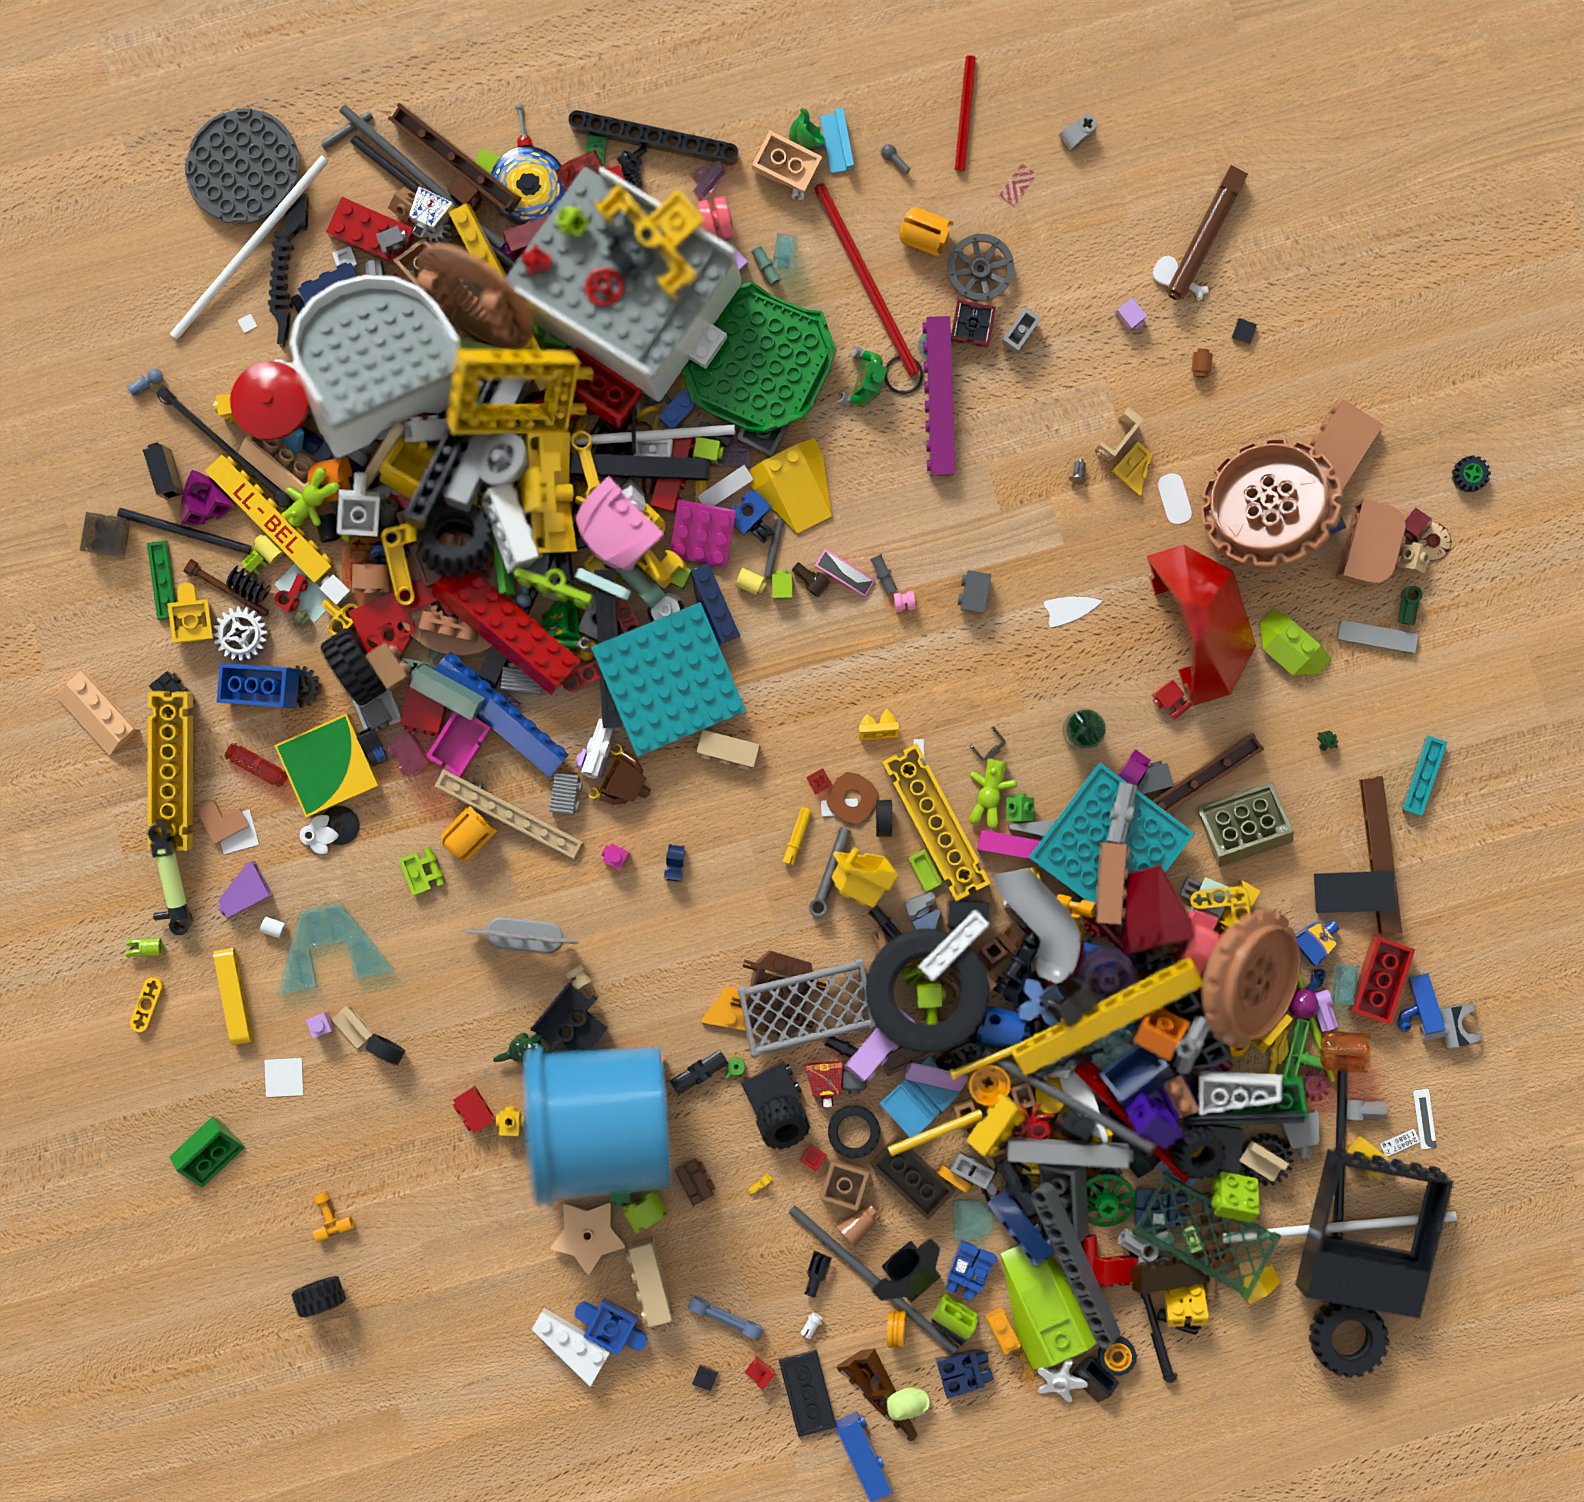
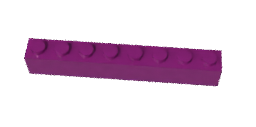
M950 316L926 317V322H922V333L926 334V342H923V354H927V361L923 362L924 373H927L928 381H924V393H928V401H925V413H929V420L925 421V430L929 432V440H926V452H930V460H927V472H931V476L955 475Z

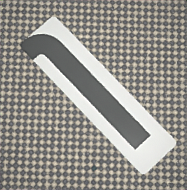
M1429 1089L1414 1090L1421 1149L1436 1148Z

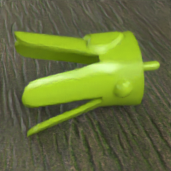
M920 961L916 962L913 966L903 968L902 970L904 971L900 972V975H904L905 979L910 978L906 981L908 987L920 977L926 975L919 968L922 964Z

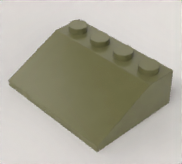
M1272 782L1198 807L1208 841L1219 867L1293 842L1294 831Z

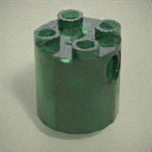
M1082 709L1070 714L1065 719L1062 726L1065 741L1077 750L1090 749L1097 746L1103 740L1106 733V725L1103 718L1097 712L1090 709Z

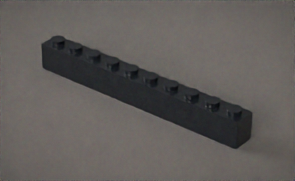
M481 373L479 374V390H477L476 404H486L487 401H490L492 390L498 384L500 378L488 380L483 378ZM449 426L447 427L405 513L407 525L426 532L443 497L444 489L452 479L453 470L458 467L460 456L468 446L471 434H453Z

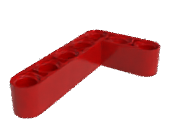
M623 604L616 609V617L624 633H627L632 626L641 627L633 609L629 605ZM621 610H630V616L627 619H622L620 617ZM597 661L575 670L562 684L563 688L569 692H576L599 681L600 675ZM588 669L594 671V677L591 680L584 678V673ZM569 678L576 679L577 684L574 688L567 687L566 683Z

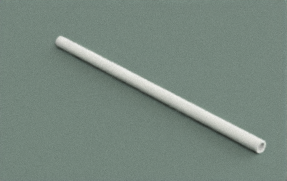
M322 155L318 158L170 333L175 339L178 340L328 164L329 161Z
M734 425L636 431V441L734 435L735 427ZM632 432L590 435L592 444L632 442ZM570 436V446H573V445H572V437H573V436ZM581 437L576 440L575 445H588L589 440Z
M1455 1211L1446 1212L1444 1222L1457 1220ZM1419 1215L1327 1223L1325 1234L1417 1225ZM1309 1225L1223 1233V1242L1231 1243L1305 1236L1308 1233Z

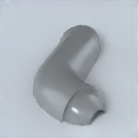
M1031 868L993 874L996 887L1004 900L1040 938L1041 944L1035 957L1037 958V973L1042 978L1054 983H1060L1067 978L1069 973L1073 972L1079 955L1080 933L1074 918L1060 900L1033 873Z

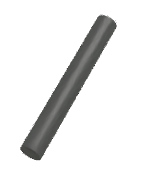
M368 111L361 118L368 122L373 116ZM350 123L322 141L321 145L324 149H327L356 130L357 127Z
M776 519L764 577L768 578L772 576L784 521Z

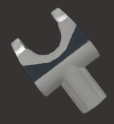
M1474 1004L1452 1005L1439 1008L1446 1028L1445 1031L1425 1035L1422 1024L1419 1025L1423 1041L1444 1038L1446 1048L1465 1046L1483 1039L1482 1033L1470 1034L1462 1027L1463 1018L1470 1014V1012L1476 1011V1005Z

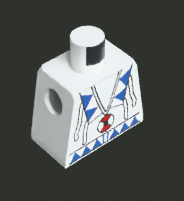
M419 187L409 214L411 221L416 224L412 233L419 238H423L427 230L438 233L450 218L449 212L455 209L453 203Z

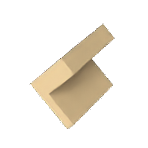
M348 1004L340 1010L341 1012L332 1021L358 1049L375 1032L355 1009Z
M1252 1140L1239 1160L1273 1182L1280 1170H1285L1289 1164Z

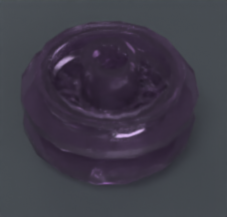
M1110 946L1096 947L1085 953L1078 962L1075 973L1078 988L1085 999L1094 1005L1135 985L1137 979L1135 967L1129 957L1120 949ZM1108 962H1114L1113 966H1108L1107 964ZM1100 965L1098 970H1094L1095 967ZM1120 970H1122V976L1117 975ZM1090 978H1095L1093 984L1089 983Z

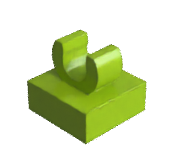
M255 549L241 562L246 570L250 573L253 571L257 575L260 574L256 569L259 564L267 567L266 562L263 560L264 558Z

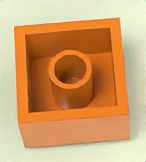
M1163 1008L1153 1010L1148 1013L1134 1042L1170 1061L1190 1022Z

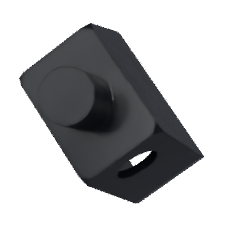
M1063 1104L1054 1120L1062 1127L1085 1140H1088L1097 1124Z

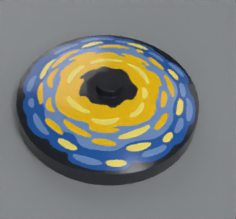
M525 146L508 151L496 162L491 174L522 197L511 214L494 203L502 216L519 225L551 214L568 190L567 177L560 162L549 152L537 147Z

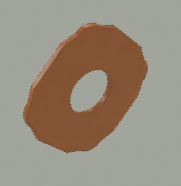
M846 772L838 777L830 788L826 803L832 813L845 822L859 824L868 818L876 806L878 791L872 782L861 775ZM850 789L857 790L861 795L860 803L854 807L848 806L844 802V794Z

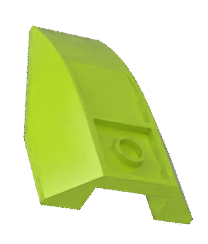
M1019 1245L1001 1253L1016 1334L1033 1370L1056 1365L1090 1349L1097 1343L1065 1272L1053 1257H1050L1036 1268Z

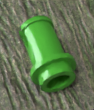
M1308 1052L1302 1053L1300 1064L1302 1067L1309 1066L1323 1070L1325 1058L1309 1055Z

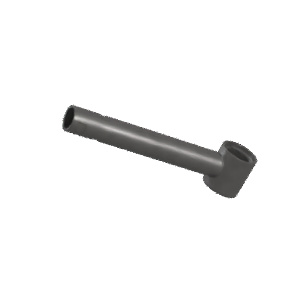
M842 827L837 831L836 842L834 843L818 892L809 906L811 914L817 917L824 915L827 911L826 902L834 882L831 876L838 865L833 853L834 851L844 852L848 839L851 837V831ZM821 902L824 906L823 912L815 913L812 909L813 904Z

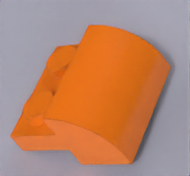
M348 457L317 461L310 467L308 485L311 483L314 472L318 468L323 467L326 469V477L320 485L321 489L329 483L337 482L339 489L352 490L349 477L353 476ZM339 490L325 497L323 503L338 501Z

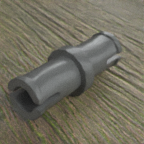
M882 554L870 559L877 572L876 577L880 579L886 595L898 590L890 575L892 572L888 570Z

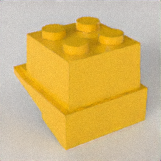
M403 433L383 461L379 472L382 473L379 481L412 500L436 450L429 447L425 441L405 442Z
M853 847L850 853L834 851L833 855L838 865L831 877L835 882V886L840 890L839 893L848 899L850 897L856 899V902L864 907L866 905L874 907L885 890H890L898 876L889 860L884 856L865 853L864 856L858 855L860 850Z

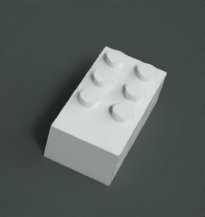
M511 483L488 488L480 500L484 512L491 521L493 536L508 574L515 572L517 567L521 569L529 568L538 557L531 537V527L529 524H526L523 507L519 506L517 491L512 487Z

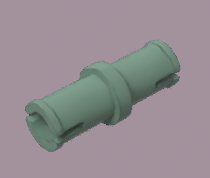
M758 246L753 249L751 253L759 264V270L765 274L770 285L772 286L780 282L781 278L773 267L774 263L772 260H769L763 247Z

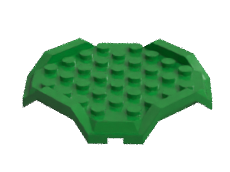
M752 281L740 285L714 323L715 327L727 333L728 338L706 369L689 359L681 372L692 402L710 415L741 429L764 434L802 420L814 406L830 373L837 349L823 311L808 310L769 294Z

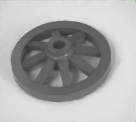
M974 234L964 238L954 247L948 260V276L952 286L963 297L974 301H988L1000 296L1010 285L1014 274V259L1011 251L1000 239L988 234ZM978 242L991 244L984 258H981ZM970 244L973 245L974 261L961 252L963 248ZM998 248L1005 259L989 263V260ZM956 258H960L971 268L955 270ZM1007 265L1005 279L990 271ZM982 267L984 271L978 272L977 268ZM972 274L965 287L957 278V276ZM986 277L1001 285L995 290L989 291ZM977 279H980L983 293L970 291Z

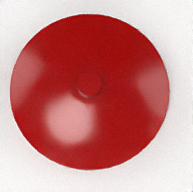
M275 361L261 362L247 368L235 381L230 395V408L236 423L247 434L261 440H278L294 433L303 424L310 407L300 374L292 367Z

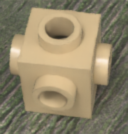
M1412 542V545L1404 544L1400 553L1401 558L1398 567L1408 572L1425 574L1430 560V550L1423 548L1424 545L1417 542Z

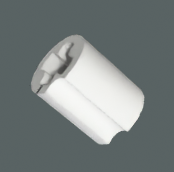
M266 916L261 924L260 932L280 939L284 933L286 923Z

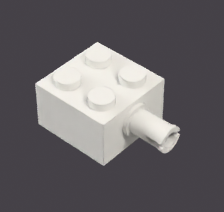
M355 472L354 489H339L337 534L377 536L379 492L366 491L367 473Z

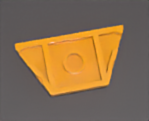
M726 987L702 1018L701 1023L746 1031L742 1009L731 1005L733 997L740 999L737 988ZM754 1005L755 1008L765 1010V1007ZM755 1029L756 1033L766 1034L764 1031Z

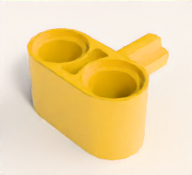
M329 597L323 601L322 607L333 616L328 626L331 634H336L334 628L339 622L343 624V629H352L355 626L352 619L348 617V611L352 608L356 609L358 606L347 604L341 609Z

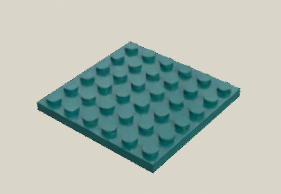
M701 602L591 647L637 757L746 711Z
M1100 762L1029 855L1031 860L1083 899L1096 903L1100 842L1118 843L1107 840L1111 823L1110 813L1112 805L1116 800L1119 782L1127 783ZM1136 790L1133 801V816L1131 823L1128 824L1124 844H1127L1126 848H1129V859L1125 860V868H1128L1129 874L1161 865L1166 873L1195 833ZM1121 919V924H1118V925H1120L1121 927H1122V925H1123V920H1122V919Z

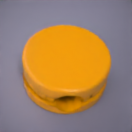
M889 1311L887 1323L888 1348L899 1346L900 1349H903L905 1346L907 1324L905 1311Z

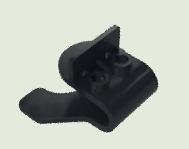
M932 1239L926 1240L918 1248L912 1241L905 1244L882 1265V1268L891 1280L888 1278L881 1279L872 1288L873 1294L879 1300L905 1297L912 1303L942 1277L936 1269L940 1253L938 1244Z

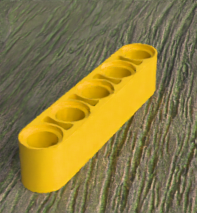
M233 947L214 951V962L230 1043L234 1046L252 1042V1029L236 949Z

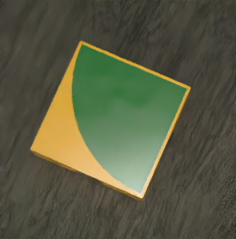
M344 714L274 745L305 817L315 816L335 807L340 802L358 797L382 786L373 765L362 745L357 740L358 730L350 714Z

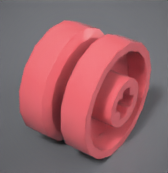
M725 197L714 198L715 211L711 210L708 200L697 202L699 213L705 219V222L702 224L703 230L718 238L716 230L719 229L721 238L724 241L733 239V223Z

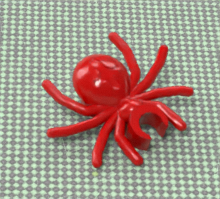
M1038 1103L1030 1118L1026 1108L1021 1106L1027 1112L1025 1114L1026 1119L1020 1124L1022 1126L1020 1131L1014 1130L1018 1136L1011 1135V1137L1046 1139L1051 1134V1127L1047 1122L1039 1119L1046 1117L1054 1118L1055 1116L1053 1114H1043L1034 1119L1037 1110L1041 1106V1103Z

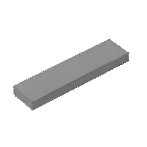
M1340 620L1337 640L1414 654L1419 634Z

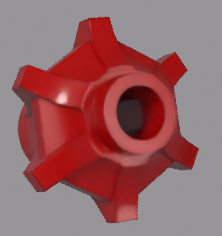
M533 244L530 250L527 252L523 251L521 264H525L528 275L544 270L549 271L552 255H548L537 244Z

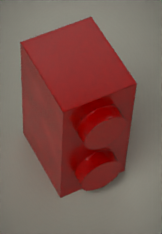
M473 1086L453 1100L455 1111L458 1114H462L465 1119L463 1121L464 1125L469 1131L472 1130L473 1133L496 1119L476 1086Z
M1129 1255L1094 1258V1275L1098 1283L1102 1284V1287L1110 1288L1113 1287V1284L1129 1286L1130 1282H1132L1131 1267L1138 1266V1258Z

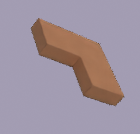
M214 800L196 809L213 844H217L250 826L240 808L224 817Z

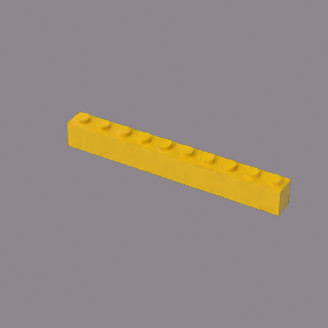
M466 203L450 211L449 214L468 252L487 263L506 278L507 276L471 205ZM533 330L530 341L524 347L519 348V350H544ZM533 378L540 391L546 390L548 380L545 378Z
M1190 957L1012 1047L1014 1058L1024 1075L1034 1073L1039 1068L1052 1064L1065 1055L1072 1054L1074 1050L1087 1046L1092 1041L1105 1037L1118 1028L1125 1027L1131 1021L1140 1019L1147 1013L1158 1010L1171 1001L1178 1000L1186 993L1196 991L1203 985V982Z

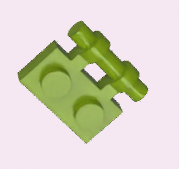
M431 847L423 850L425 858L420 859L419 853L416 852L399 859L412 896L432 889L429 882L431 880H435L437 886L444 884L442 870L439 871L436 863L437 857L433 854ZM426 863L430 866L432 872L430 875H427L423 865Z

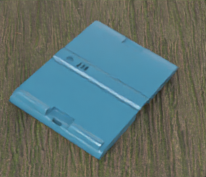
M931 1056L921 1063V1065L938 1068L936 1061ZM904 1079L880 1102V1105L911 1138L926 1128L963 1091H954Z

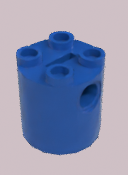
M987 1005L985 1015L976 1031L975 1039L980 1040L986 1046L1006 1049L1021 1043V1041L1028 1040L1031 1027L1026 1026L1025 1020L1019 1018V1012Z

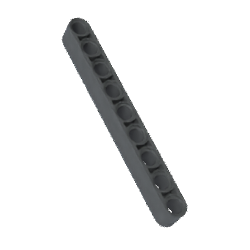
M1044 1182L1032 1193V1202L1097 1344L1101 1348L1108 1349L1119 1338L1120 1330L1055 1187L1049 1182Z

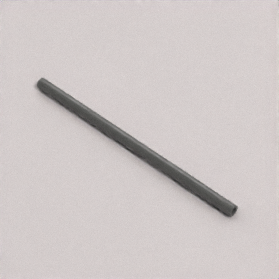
M343 105L340 108L339 112L427 189L452 202L455 209L462 206L347 105ZM479 221L488 240L502 250L506 243Z
M967 1038L965 1041H963V1042L960 1043V1044H963V1043H965V1042H967V1041H969V1040H972V1039ZM985 1047V1051L981 1056L984 1058L995 1052ZM1003 1058L993 1062L995 1065L1150 1154L1155 1147L1153 1143L1041 1079L1037 1080L1033 1074L1024 1075L1019 1066Z
M794 1205L788 1212L872 1286H875L881 1280L797 1206ZM903 1298L889 1299L901 1311H905L910 1319L952 1355L958 1350L959 1347Z

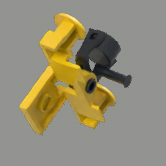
M618 184L608 193L609 196L601 203L596 201L595 207L599 214L612 225L617 224L613 217L623 210L636 224V232L628 229L621 235H618L613 228H607L604 231V236L608 240H613V242L605 247L610 251L607 257L626 278L630 276L636 280L655 260L650 248L663 244L665 247L659 253L668 262L672 271L664 278L658 276V282L670 297L679 299L676 292L684 284L689 286L699 276L678 253L676 248L701 226L705 219L679 189L648 217L624 187ZM659 226H660V228L665 232V234L667 235V237H664V236L657 230V228H658ZM628 238L634 240L644 253L645 260L640 265L621 246Z

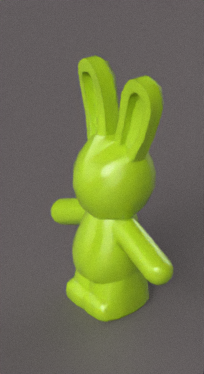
M320 467L314 472L311 483L303 489L302 493L291 487L286 489L288 495L297 499L283 513L292 526L302 525L309 515L315 526L321 524L315 507L321 505L325 497L339 490L337 482L329 483L322 489L320 488L321 483L326 477L325 468Z
M987 759L985 778L975 771L970 773V777L983 786L978 793V803L969 817L971 824H977L985 808H987V824L991 829L997 828V806L1001 799L999 790L1015 788L1017 786L1015 780L1002 782L1008 763Z

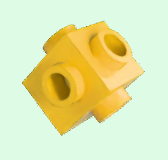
M505 1106V1109H502L500 1114L496 1115V1126H499V1135L519 1136L521 1134V1127H524L525 1115H521L522 1110H517L516 1106ZM508 1118L512 1119L513 1123H510Z

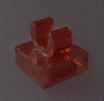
M823 768L806 777L815 795L832 786Z

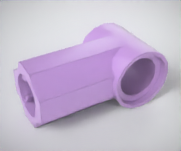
M1324 990L1315 993L1319 1001L1316 1017L1321 1031L1324 1032L1337 1028L1338 1024L1332 1009L1333 1001L1329 991Z

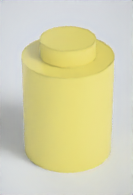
M261 534L254 540V549L270 565L275 563L284 554V551L267 534Z
M742 568L735 586L757 595L758 592H763L766 582L763 581L764 577Z

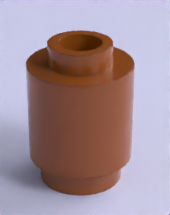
M1199 348L1197 352H1193L1191 371H1193L1194 377H1209L1213 354L1209 353V349Z

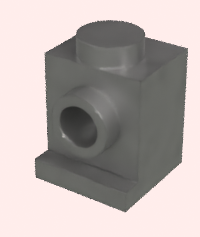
M398 225L376 234L386 257L390 256V251L397 252L403 249V246L409 241L405 230L401 231Z

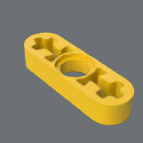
M158 977L148 978L144 982L130 1021L131 1028L136 1032L145 1031L150 1026L164 987L163 981ZM156 981V986H158V989H154L152 992L155 998L145 995V993L151 992L152 987L149 986V983ZM144 999H149L152 1002L151 1009L145 1010L142 1007ZM139 1011L144 1014H149L148 1016L145 1015L143 1017L142 1022L145 1023V1025L140 1026V1028L138 1027V1023H136V1020H140L142 1017V1014H139Z

